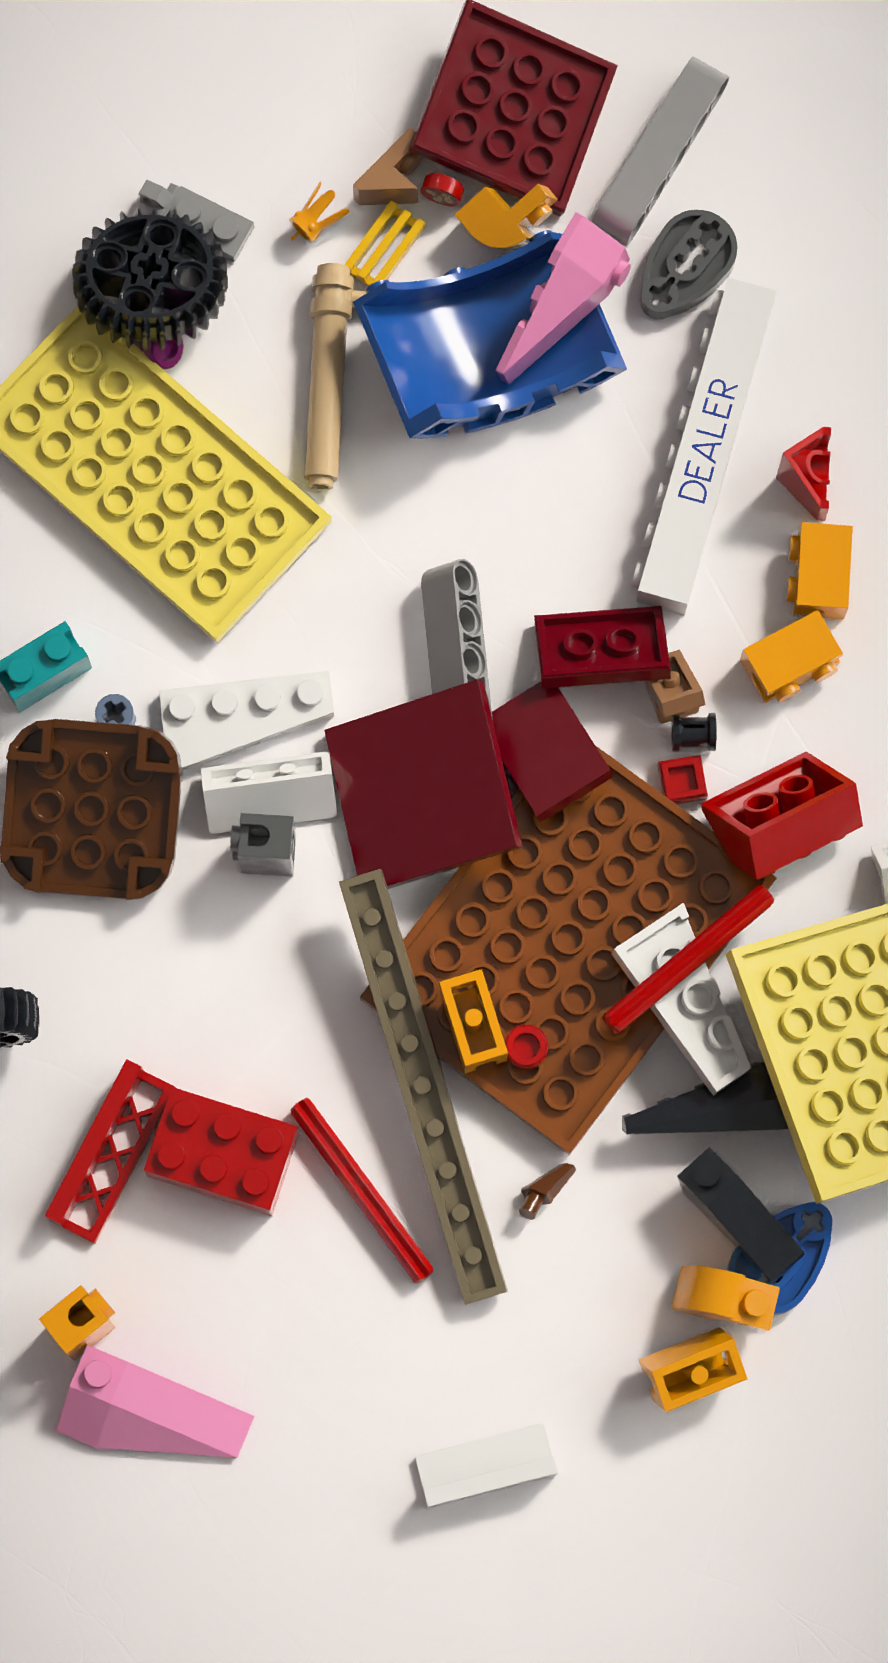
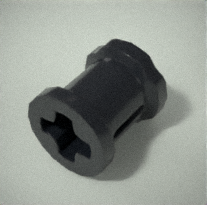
M708 713L707 717L672 715V752H679L681 747H707L708 751H716V713Z

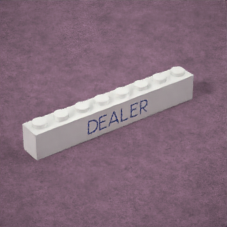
M728 277L724 291L718 289L715 291L710 309V314L717 315L714 328L704 329L698 352L706 354L702 368L696 366L693 368L687 391L695 393L691 407L682 406L676 430L684 431L680 446L671 444L665 469L672 470L668 485L660 483L654 508L661 509L658 523L649 522L642 546L650 549L646 564L638 562L634 572L631 587L639 588L636 602L649 606H662L664 610L682 615L686 614L777 290Z

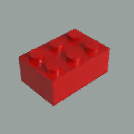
M171 1087L143 1171L149 1178L273 1216L299 1136L298 1126Z

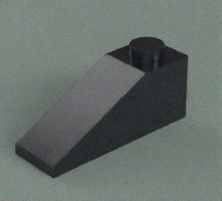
M710 1147L677 1175L683 1194L772 1284L805 1255L801 1247L742 1179Z

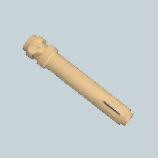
M338 263L318 265L317 273L312 277L311 290L315 293V298L311 300L310 317L314 319L304 478L308 481V487L314 490L333 489L334 482L338 480L347 321L352 318V307H355L353 301L366 294L365 291L353 290L354 279L350 276V268Z

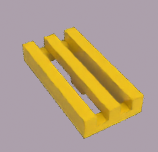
M391 200L344 264L350 268V275L367 286L380 280H388L426 228V222L420 218L418 220L412 217V213L406 209L404 211L398 208V204ZM392 218H396L397 221L362 269L357 268ZM405 225L411 228L374 279L370 276V273Z

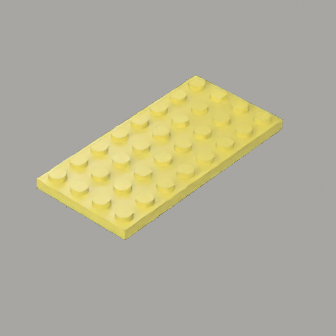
M78 306L0 385V452L216 643L225 636L332 522V516L159 365L148 359L144 352L135 344H132L128 349L126 338L123 337L112 343L110 331L103 335H98L96 324L87 325L85 313L79 312Z

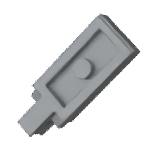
M146 179L138 193L140 195V202L151 208L156 207L158 215L166 216L170 209L174 211V219L177 220L188 214L190 226L202 222L204 233L213 232L215 244H221L223 257L232 262L236 261L255 228L253 221L181 185L179 187L170 183L166 189Z

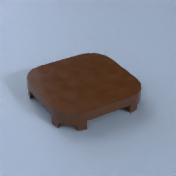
M68 719L35 721L19 732L12 743H10L6 756L8 763L2 843L0 846L1 863L4 864L11 878L23 886V889L37 893L49 892L122 898L126 900L144 898L161 888L171 875L176 859L182 781L181 758L172 740L159 730L146 726Z

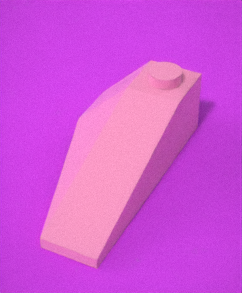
M575 212L548 260V263L553 265L548 281L544 282L541 286L536 285L532 293L531 299L533 300L530 305L532 315L529 321L522 319L518 323L496 368V372L501 380L507 384H511L605 300L615 285L620 287L629 274L631 264L628 263L630 258L626 248L577 212Z
M87 1345L70 1383L56 1432L97 1449L238 1458L255 1416Z

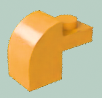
M537 184L510 208L495 189L485 186L454 215L468 232L482 244L501 250L514 251L529 243L533 234L527 227L530 224L536 227L545 221L553 212L550 206L558 199L548 187Z
M699 1265L681 1266L671 1309L709 1320H726L758 1330L770 1331L780 1287L745 1278V1275Z

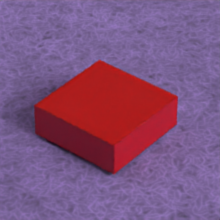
M701 755L658 762L662 794L675 804H682L708 798Z

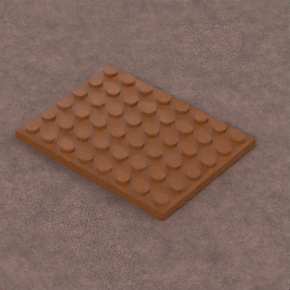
M599 747L597 749L612 771L613 778L542 822L539 821L519 788L511 800L522 848L459 867L403 940L438 1058L569 1156L665 1029L651 1008L618 1034L612 1032L604 1023L603 1016L635 989L633 983L611 953L614 948L682 903H684L688 912V921L694 936L697 937L757 886L762 885L769 891L777 879L772 874L756 880L734 865L714 831ZM730 941L705 961L708 970ZM482 969L504 1042L509 1032L515 1027L524 1024L534 1025L544 1032L548 1040V1054L544 1062L537 1068L521 1070L514 1067L508 1060L496 1064V1061H491L477 1066L476 1071L465 1074L440 995L439 982ZM368 985L361 994L360 1000L377 1012L372 992ZM472 986L463 987V988H460V989H458V990L453 991L452 994L459 993V992H462V991H465V990H469V989H472L473 987H472Z

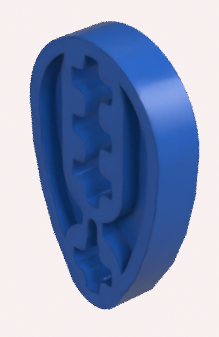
M808 1202L787 1208L774 1215L775 1219L805 1253L800 1260L780 1277V1282H774L773 1284L770 1281L767 1282V1284L780 1287L774 1316L792 1310L804 1299L816 1282L825 1263L831 1242L833 1219L828 1208L821 1203ZM815 1212L820 1214L822 1218L819 1221V1225L823 1230L819 1233L813 1229L802 1240H797L796 1237L805 1224L801 1215L805 1213L811 1216ZM736 1247L729 1259L727 1271L745 1275V1278L758 1281L762 1273Z

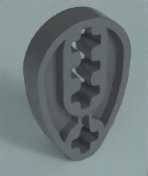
M696 209L677 214L667 222L652 246L642 277L641 307L647 316L662 320L683 313L704 301L729 277L735 265L738 246L735 233L726 220L713 212ZM715 228L718 241L712 238L707 241L704 249L705 257L698 254L693 260L691 268L693 273L685 270L682 274L678 273V263L676 261L686 262L690 253L689 245L697 247L701 243L703 234L701 229L708 232ZM669 284H672L667 295V302L669 304L660 302L657 306L652 304L653 295L651 293L659 295Z

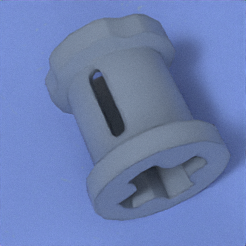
M109 694L97 703L95 709L97 722L117 723L114 720L110 721L108 714L114 711L118 715H123L124 721L120 724L135 725L136 715L133 706L125 696Z

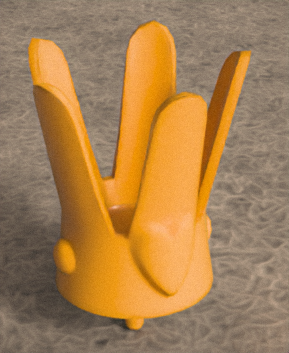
M319 182L303 209L295 212L294 216L289 219L290 223L297 230L291 237V240L293 241L301 235L309 243H312L324 229L346 216L350 210L347 208L341 209L324 220L317 222L320 215L335 198V192L328 190L309 207L322 183Z

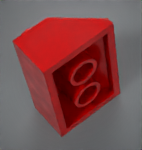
M807 751L701 803L703 814L731 862L756 880L770 876L776 870L798 859L805 858L813 851L833 841L841 840L847 834L863 827L856 782Z

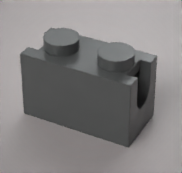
M241 813L240 826L232 825L230 851L233 852L232 859L239 861L241 872L246 874L293 876L296 846L294 817Z

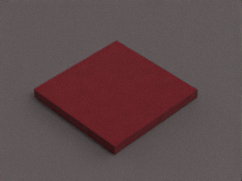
M465 0L409 151L518 199L524 197L537 184L544 185L558 199L550 206L553 210L552 213L561 217L566 210L618 65L476 1Z
M476 679L324 730L357 876L382 869L387 888L390 889L522 848L484 681Z

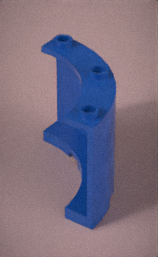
M551 230L541 231L533 235L528 244L506 255L467 270L465 267L454 268L446 272L442 277L412 282L380 280L369 285L365 290L366 294L353 301L409 438H442L449 434V429L462 426L466 434L505 424L555 406L556 402L553 397L577 387L579 393L582 394L627 370L599 304L511 384L503 382L496 372V368L518 323L522 319L529 321L532 315L530 312V305L533 300L531 296L536 285L541 286L544 282L548 281L551 275L553 265L548 263V260L562 236L561 233L552 232Z

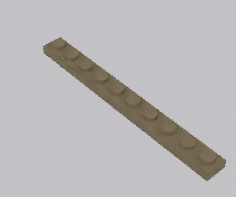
M378 869L339 881L464 1304L508 1292L507 1284L383 871Z

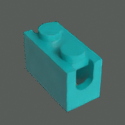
M65 620L1 659L0 683L20 713L92 669L87 653L83 647L79 646Z

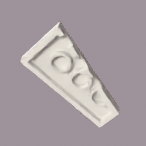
M330 671L159 690L163 733L172 740L180 754L182 772L183 769L202 762L203 764L219 759L221 755L244 747L246 749L260 744V741L279 734L284 735L335 716Z
M684 903L612 951V956L635 988L696 938L689 924V915ZM704 962L650 1008L714 1096L746 1074L751 1069V1065L732 1019L726 1014L719 997L721 992L716 980L711 977L708 967Z

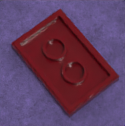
M662 606L534 615L542 689L671 679Z
M540 681L492 711L493 724L502 761L540 822L614 777L559 687L542 689Z

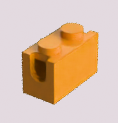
M801 522L798 536L791 535L789 561H796L795 577L788 576L786 601L794 602L793 616L805 617L818 610L822 618H845L849 607L853 526Z
M816 610L743 649L740 661L764 703L775 698L780 703L801 691L799 685L813 678L818 683L838 671L836 666L840 663L838 658L843 656V652L820 612Z
M482 969L439 982L440 995L465 1074L476 1071V1067L491 1061H496V1064L506 1062L508 1057L507 1048ZM467 986L473 987L472 989L452 994L453 991L458 990L460 988Z
M82 1285L39 1318L40 1322L62 1350L74 1361L84 1353L87 1345L92 1347L116 1328L109 1319L115 1314L112 1307L96 1288L88 1293Z
M720 1327L638 1359L641 1369L648 1375L653 1385V1388L649 1390L652 1400L665 1412L748 1379L734 1338ZM722 1352H725L727 1357L724 1360L721 1355Z

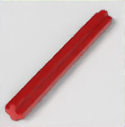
M762 885L753 889L609 1009L603 1016L604 1023L615 1034L623 1031L770 908L774 903L772 894Z
M309 1098L300 1100L290 1109L291 1115L412 1281L416 1284L424 1281L433 1273V1267L313 1102Z

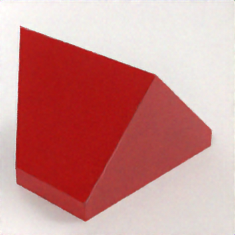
M832 427L820 428L783 452L776 479L818 521H825L829 511V500H826L827 485H830L829 464L831 451H828V444L831 438Z

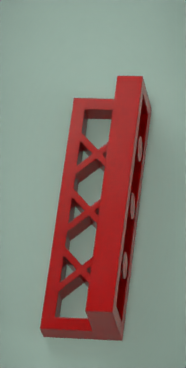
M128 1059L125 1060L45 1214L48 1221L96 1244L161 1119L170 1089L175 1086L145 1072L142 1066ZM141 1081L163 1091L155 1107L137 1112L133 1095ZM130 1104L133 1114L123 1117L128 1105ZM150 1116L143 1129L140 1119ZM135 1121L140 1135L135 1146L117 1152L113 1139L117 1126ZM109 1143L112 1153L102 1156ZM130 1154L123 1168L120 1157ZM115 1159L119 1172L115 1185L97 1191L92 1176L97 1165ZM89 1182L92 1193L81 1196ZM110 1193L102 1207L99 1197ZM94 1199L99 1216L91 1231L69 1221L77 1204Z

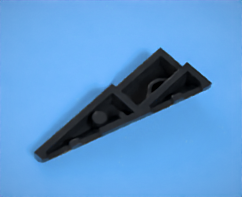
M764 1061L751 1063V1069L746 1074L714 1096L707 1086L702 1083L694 1086V1090L674 1098L667 1097L657 1101L655 1106L635 1114L628 1113L622 1116V1131L625 1134L783 1130L789 1128Z

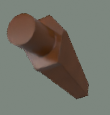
M569 1163L559 1164L523 1187L521 1192L525 1200L519 1209L520 1215L526 1219L534 1220L541 1205L551 1204L556 1195L575 1173V1166Z

